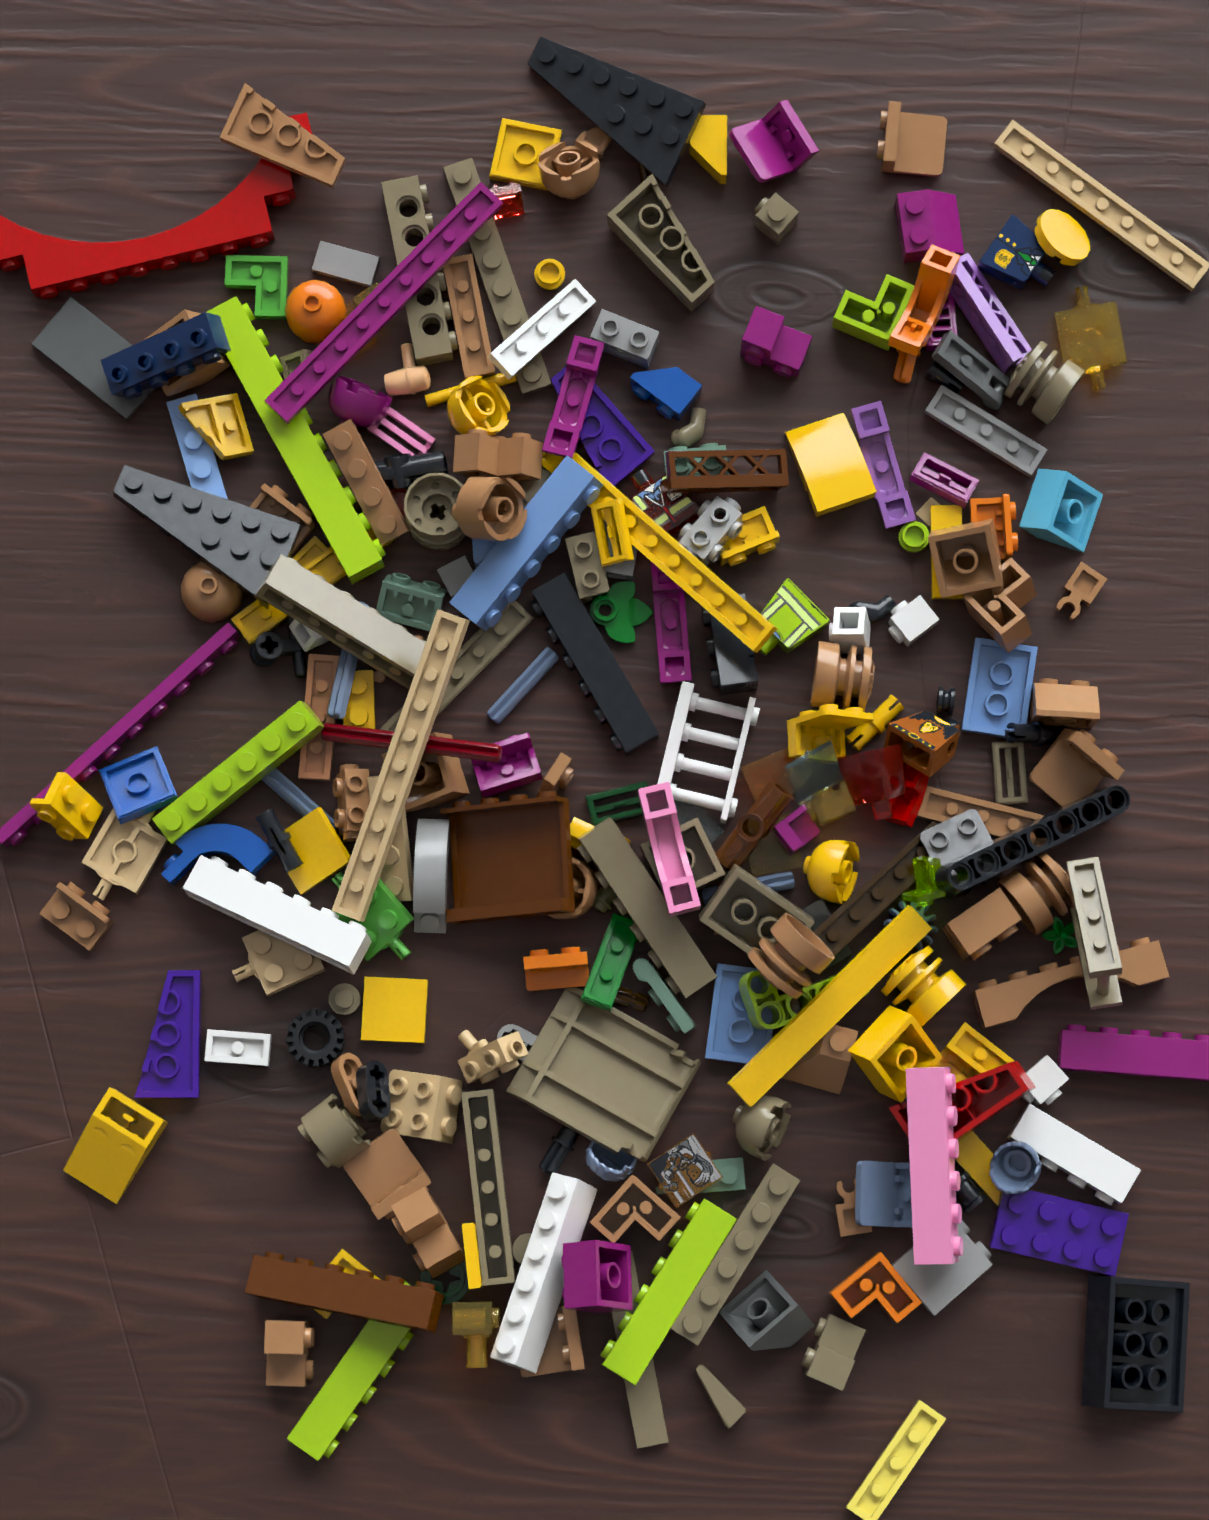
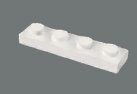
M574 279L492 351L488 358L510 380L589 310L596 300Z

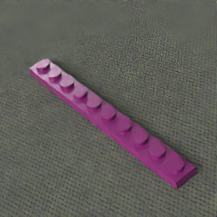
M480 182L264 400L265 404L285 423L289 424L503 207V202Z
M229 623L224 625L63 772L67 773L77 783L81 780L86 782L91 779L98 771L96 767L104 759L109 761L121 751L120 745L126 739L132 740L144 730L143 724L151 717L154 719L159 717L168 708L166 704L174 696L178 698L186 693L191 687L190 681L198 674L204 676L215 665L213 661L221 653L227 655L237 646L238 642L236 640L240 637L237 631ZM52 782L34 798L44 799ZM29 803L0 828V843L5 847H8L10 844L16 846L27 836L26 830L34 823L38 825L43 822L37 816L38 812Z

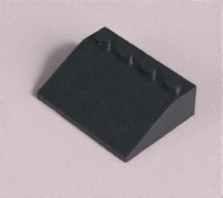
M1088 1275L1082 1406L1183 1413L1190 1283Z

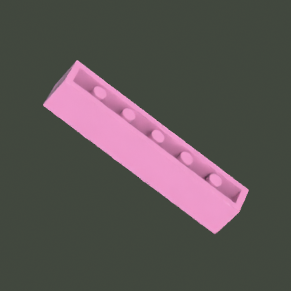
M950 1067L906 1069L914 1265L954 1264L959 1262V1256L963 1255V1239L958 1237L957 1224L962 1221V1208L960 1204H956V1191L960 1190L961 1181L959 1171H955L954 1159L959 1156L958 1139L953 1137V1126H956L958 1121L957 1108L952 1106V1093L956 1092L955 1074H951Z

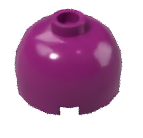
M337 375L334 377L328 394L329 406L333 414L340 418L339 424L352 419L356 428L358 426L368 428L378 424L386 415L393 399L381 391H378L377 395H375V391L370 389L369 385L341 375L340 377Z

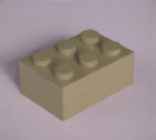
M736 864L732 866L698 915L701 922L746 953H749L754 947L762 950L758 943L762 938H766L775 944L777 943L770 929L784 913L792 915L809 929L815 923L813 917Z

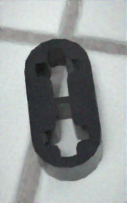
M372 1060L360 1066L356 1072L358 1108L361 1116L368 1122H376L389 1115L391 1109L387 1069L381 1062Z

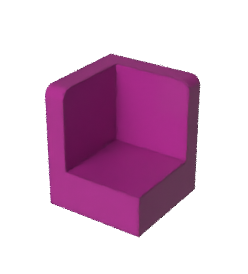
M804 804L772 829V832L790 855L794 854L820 833L819 828L806 813L807 807Z

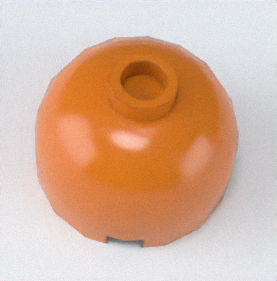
M310 280L302 282L291 291L286 301L285 314L287 324L296 336L306 343L320 344L347 317V309L344 298L334 286L325 281Z

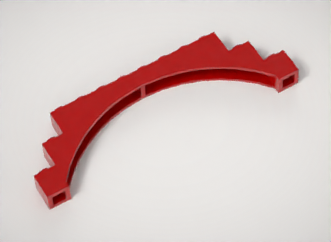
M307 112L289 116V118H293L301 127L312 134ZM260 159L247 177L218 204L196 218L175 228L138 239L118 242L66 240L22 227L0 215V270L14 271L19 269L22 264H25L30 288L35 297L50 299L58 296L59 292L70 289L72 292H79L88 289L89 285L99 282L104 285L117 282L119 277L131 275V277H141L147 275L149 270L152 269L170 270L178 267L181 262L191 260L193 263L206 261L210 255L214 254L232 255L237 253L239 248L251 246V248L264 247L269 244V241L275 240L267 205L283 206L290 203V199L296 198L290 170Z

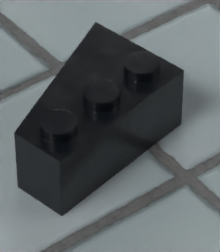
M745 593L739 594L746 601ZM702 608L704 627L710 626L711 638L706 639L708 657H714L716 669H710L712 687L719 688L720 696L757 691L759 678L758 672L755 670L754 651L705 608Z

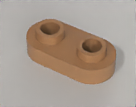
M345 1053L332 1061L331 1074L346 1109L352 1115L360 1117L356 1072L362 1066V1063L354 1054Z

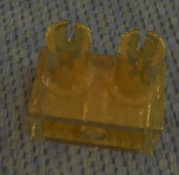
M494 1301L452 1302L453 1335H463V1338H467L466 1368L487 1367V1338L494 1334V1328L500 1327V1308H494Z

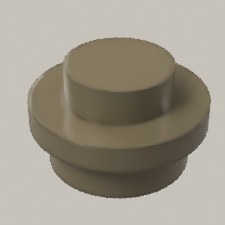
M338 984L329 994L330 1007L340 1015L352 1014L360 1005V993L351 984Z

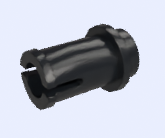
M937 361L932 364L926 373L930 377V382L934 380L956 394L964 385Z

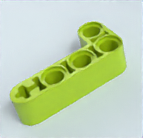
M759 971L747 972L740 978L739 991L748 1018L756 1029L769 1030L787 1025L797 1015L790 1008L792 997L786 993L779 995L777 988L770 984ZM836 975L814 982L809 987L803 986L804 993L798 998L801 1001V1010ZM753 977H758L762 982V990L758 994L751 989L750 983ZM764 1007H768L773 1015L772 1021L769 1024L763 1022L761 1018V1012Z

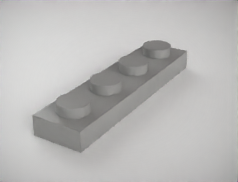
M943 385L940 386L924 412L1029 478L1048 450Z

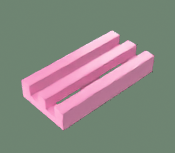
M389 407L386 415L378 424L367 428L370 433L400 454L411 453V455H415L378 429L380 424L420 451L418 454L428 453L436 442L434 437L391 407ZM387 415L423 439L426 444L422 445L385 419Z

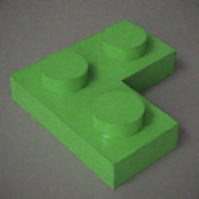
M226 255L225 287L256 289V319H286L288 256Z

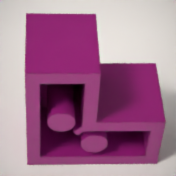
M755 306L742 338L740 355L745 357L744 360L751 365L761 367L764 364L774 368L773 372L782 377L790 378L791 375L798 377L810 348L812 336L785 326L784 316Z

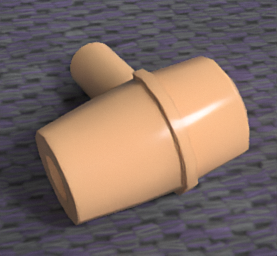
M402 344L403 369L384 374L385 388L389 396L415 395L417 392L427 390L430 387L431 379L428 369L424 365H415L413 344Z

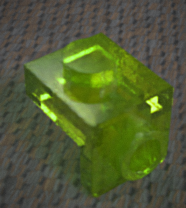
M927 856L913 858L917 889L902 893L903 900L914 902L915 906L919 907L931 905L934 903L933 899L945 896V892L940 890L935 882V873L942 866L940 859Z

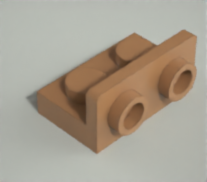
M71 881L67 886L59 882L56 886L58 888L39 914L92 952L114 922L107 917L111 911L96 900L91 905L82 898L86 892Z

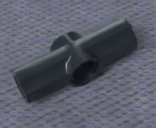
M444 450L411 455V453L397 454L384 457V460L374 461L389 489L409 487L417 478L428 473H445L448 475V465Z

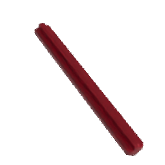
M325 723L321 732L322 739L326 741L389 749L394 735V731ZM429 736L424 753L500 762L502 747L498 744Z

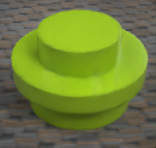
M917 521L904 524L898 535L901 547L912 553L924 550L929 543V530L924 524Z

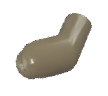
M696 407L691 408L690 423L680 430L676 429L672 432V444L689 447L703 437L707 410Z

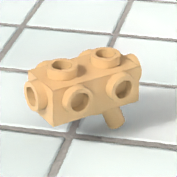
M464 1030L458 1036V1039L469 1050L467 1056L458 1060L468 1084L479 1079L482 1084L500 1077L498 1074L499 1070L503 1074L519 1066L517 1060L528 1055L518 1031L498 1038L489 1044L486 1039L477 1041L468 1030Z

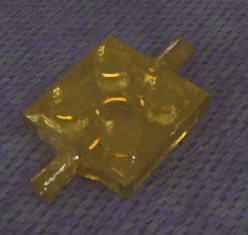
M1082 286L1083 298L1081 288L1077 287L1075 292L1078 306L1070 310L1054 312L1062 361L1064 363L1070 359L1083 368L1085 373H1090L1093 391L1099 390L1098 378L1100 390L1106 389L1103 371L1111 366L1127 363L1116 301L1103 304L1090 303L1088 286Z

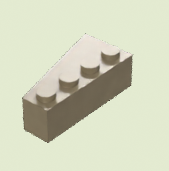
M651 174L607 214V226L692 313L714 292L715 281L697 250L690 242L682 224L679 223L666 196L660 190L658 182L653 174Z

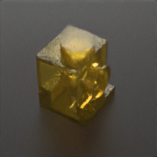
M845 780L838 783V790L834 791L832 786L814 793L816 798L805 803L811 821L817 820L819 827L855 813L856 808Z

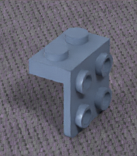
M858 1161L855 1175L856 1224L859 1226L912 1228L910 1163Z

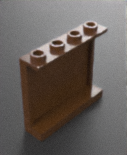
M556 791L538 792V798L528 799V795L518 794L510 795L509 801L499 802V798L480 799V804L471 805L470 801L452 802V808L440 809V814L449 815L454 909H446V922L467 924L575 912L568 798L557 796Z

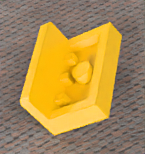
M765 506L742 515L743 528L735 539L732 540L730 538L723 546L724 551L719 558L721 565L729 563L730 566H735L747 560L746 555L758 551L760 555L776 548L775 543L779 542L780 535L778 531H775Z
M57 772L44 799L32 798L29 803L38 812L37 816L43 821L50 823L56 829V833L66 840L88 839L103 810V807L65 772Z

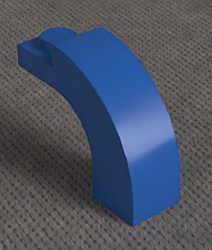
M210 824L189 831L175 842L183 852L180 855L175 853L163 865L165 870L161 875L174 886L196 864L200 855L207 857L223 854L238 860L255 876L276 853L260 837L245 828L230 824Z

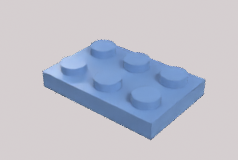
M977 637L974 639L961 731L1006 738L1005 730H1014L1006 727L1009 723L1027 724L1038 647L1019 644L1007 653L995 640Z
M717 963V977L714 984L705 1059L747 1064L772 1039L773 1029L759 1030L752 1026L739 991L740 978L747 972L758 971L757 968ZM753 977L750 983L751 989L758 994L762 990V982L758 977ZM764 1007L761 1012V1018L763 1022L769 1024L772 1021L773 1015L768 1007Z

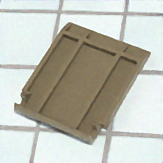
M576 987L566 988L507 1088L506 1093L616 1155L621 1150L640 1161L646 1162L701 1066V1061L699 1059L693 1061L687 1058L685 1051L677 1050L679 1047L678 1043L614 1007L609 1012L582 1002L583 990Z

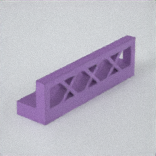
M969 253L960 256L950 294L1002 373H1005L1018 366L1024 356L1032 349Z

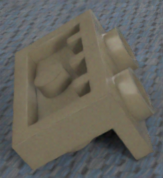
M595 532L565 538L579 599L583 605L592 603V596L605 594L610 591L605 568L601 565Z

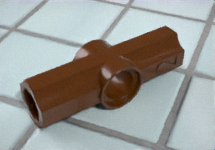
M774 781L769 783L749 811L739 818L735 829L715 853L721 864L729 869L734 864L739 867L743 865L760 841L769 835L771 827L794 799L788 790ZM751 818L759 822L760 831L757 835L749 831L748 823Z

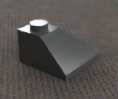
M767 1270L719 1311V1314L752 1351L791 1347L815 1326L800 1306Z

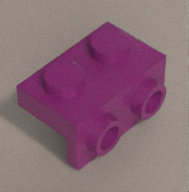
M529 733L512 735L505 740L492 743L502 747L500 762L471 759L482 797L543 779Z

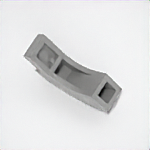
M418 819L413 880L414 932L446 933L447 867L450 847L449 819Z

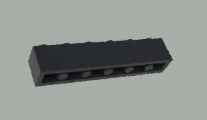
M565 573L532 591L534 600L530 602L538 618L544 616L548 622L549 627L546 628L548 636L554 645L560 643L565 651V654L561 655L565 665L570 672L576 670L581 680L577 684L584 697L588 698L591 696L597 707L593 709V712L600 724L604 725L607 723L613 734L608 737L616 751L623 750L627 757L658 739L659 732Z

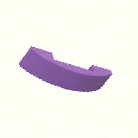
M877 401L851 409L857 440L877 491L874 498L885 529L915 521L916 518L909 494L905 490L890 439V429L882 402Z

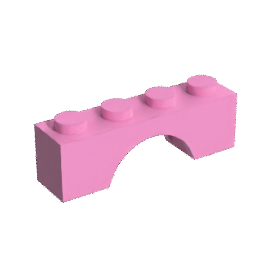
M665 782L638 789V797L669 917L700 910L701 904L687 858L670 783Z

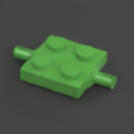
M342 871L331 879L338 888H340L344 877ZM380 878L364 922L335 912L339 916L338 920L347 924L350 920L355 921L367 929L366 933L372 941L364 955L367 961L372 960L381 950L388 947L393 950L401 961L411 954V951L399 938L403 930L415 918Z

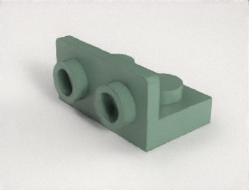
M403 573L387 574L382 581L376 610L389 621L430 631L437 609H442L447 590L440 588L441 585L433 581H423L421 583L410 580L411 577Z

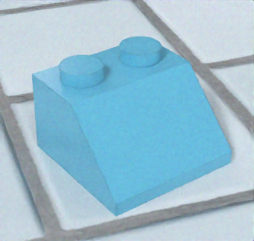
M1038 468L1019 527L1039 539L1078 552H1084L1103 494L1067 471Z

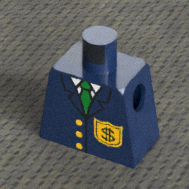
M1013 214L982 256L977 266L982 273L1021 290L1030 278L1046 287L1056 273L1055 270L1042 262L1046 253L1039 245L1035 234Z

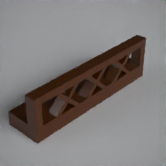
M786 449L668 451L665 453L667 478L660 481L661 494L778 491L789 486ZM738 457H743L752 465L747 474L740 475L731 466ZM753 457H760V458L758 459V461H756ZM766 457H777L779 474H769L761 466ZM694 458L702 459L699 462H697ZM708 458H714L723 466L717 475H710L702 467ZM675 459H685L694 468L687 476H676ZM755 470H757L760 474L753 473L755 472ZM698 471L701 476H694V474ZM726 471H728L731 475H723V474H724Z

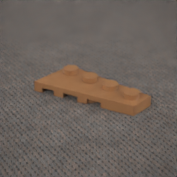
M246 83L219 137L221 142L334 189L346 163L345 157L317 136L309 133L291 117L289 118L277 109L273 103L257 94Z

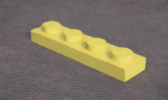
M918 1400L852 1496L846 1508L863 1520H878L946 1418L921 1400Z

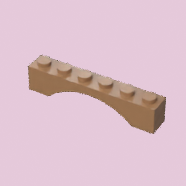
M1149 937L1131 941V948L1119 950L1122 974L1117 975L1118 981L1135 988L1169 977L1159 940L1150 942ZM1080 957L1070 958V964L1058 967L1057 962L1040 966V973L1028 976L1027 970L1008 975L1010 981L997 984L996 979L978 983L979 989L973 991L972 996L982 1029L1014 1021L1024 1007L1046 988L1065 980L1084 977Z

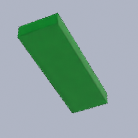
M615 913L612 914L582 994V1002L609 1012L611 1011L637 942V938L630 929V926L634 924L631 919Z

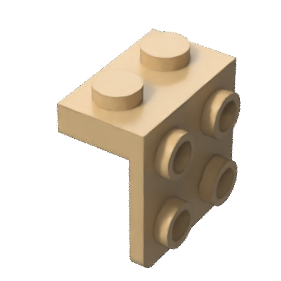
M392 1070L389 1074L391 1109L389 1115L381 1120V1131L386 1132L389 1129H395L399 1135L452 1144L457 1129L456 1120L459 1103L462 1099L463 1081L439 1075Z

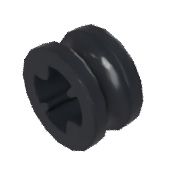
M943 686L938 687L936 714L940 715L945 711L948 715H953L955 687H950L949 690H944Z

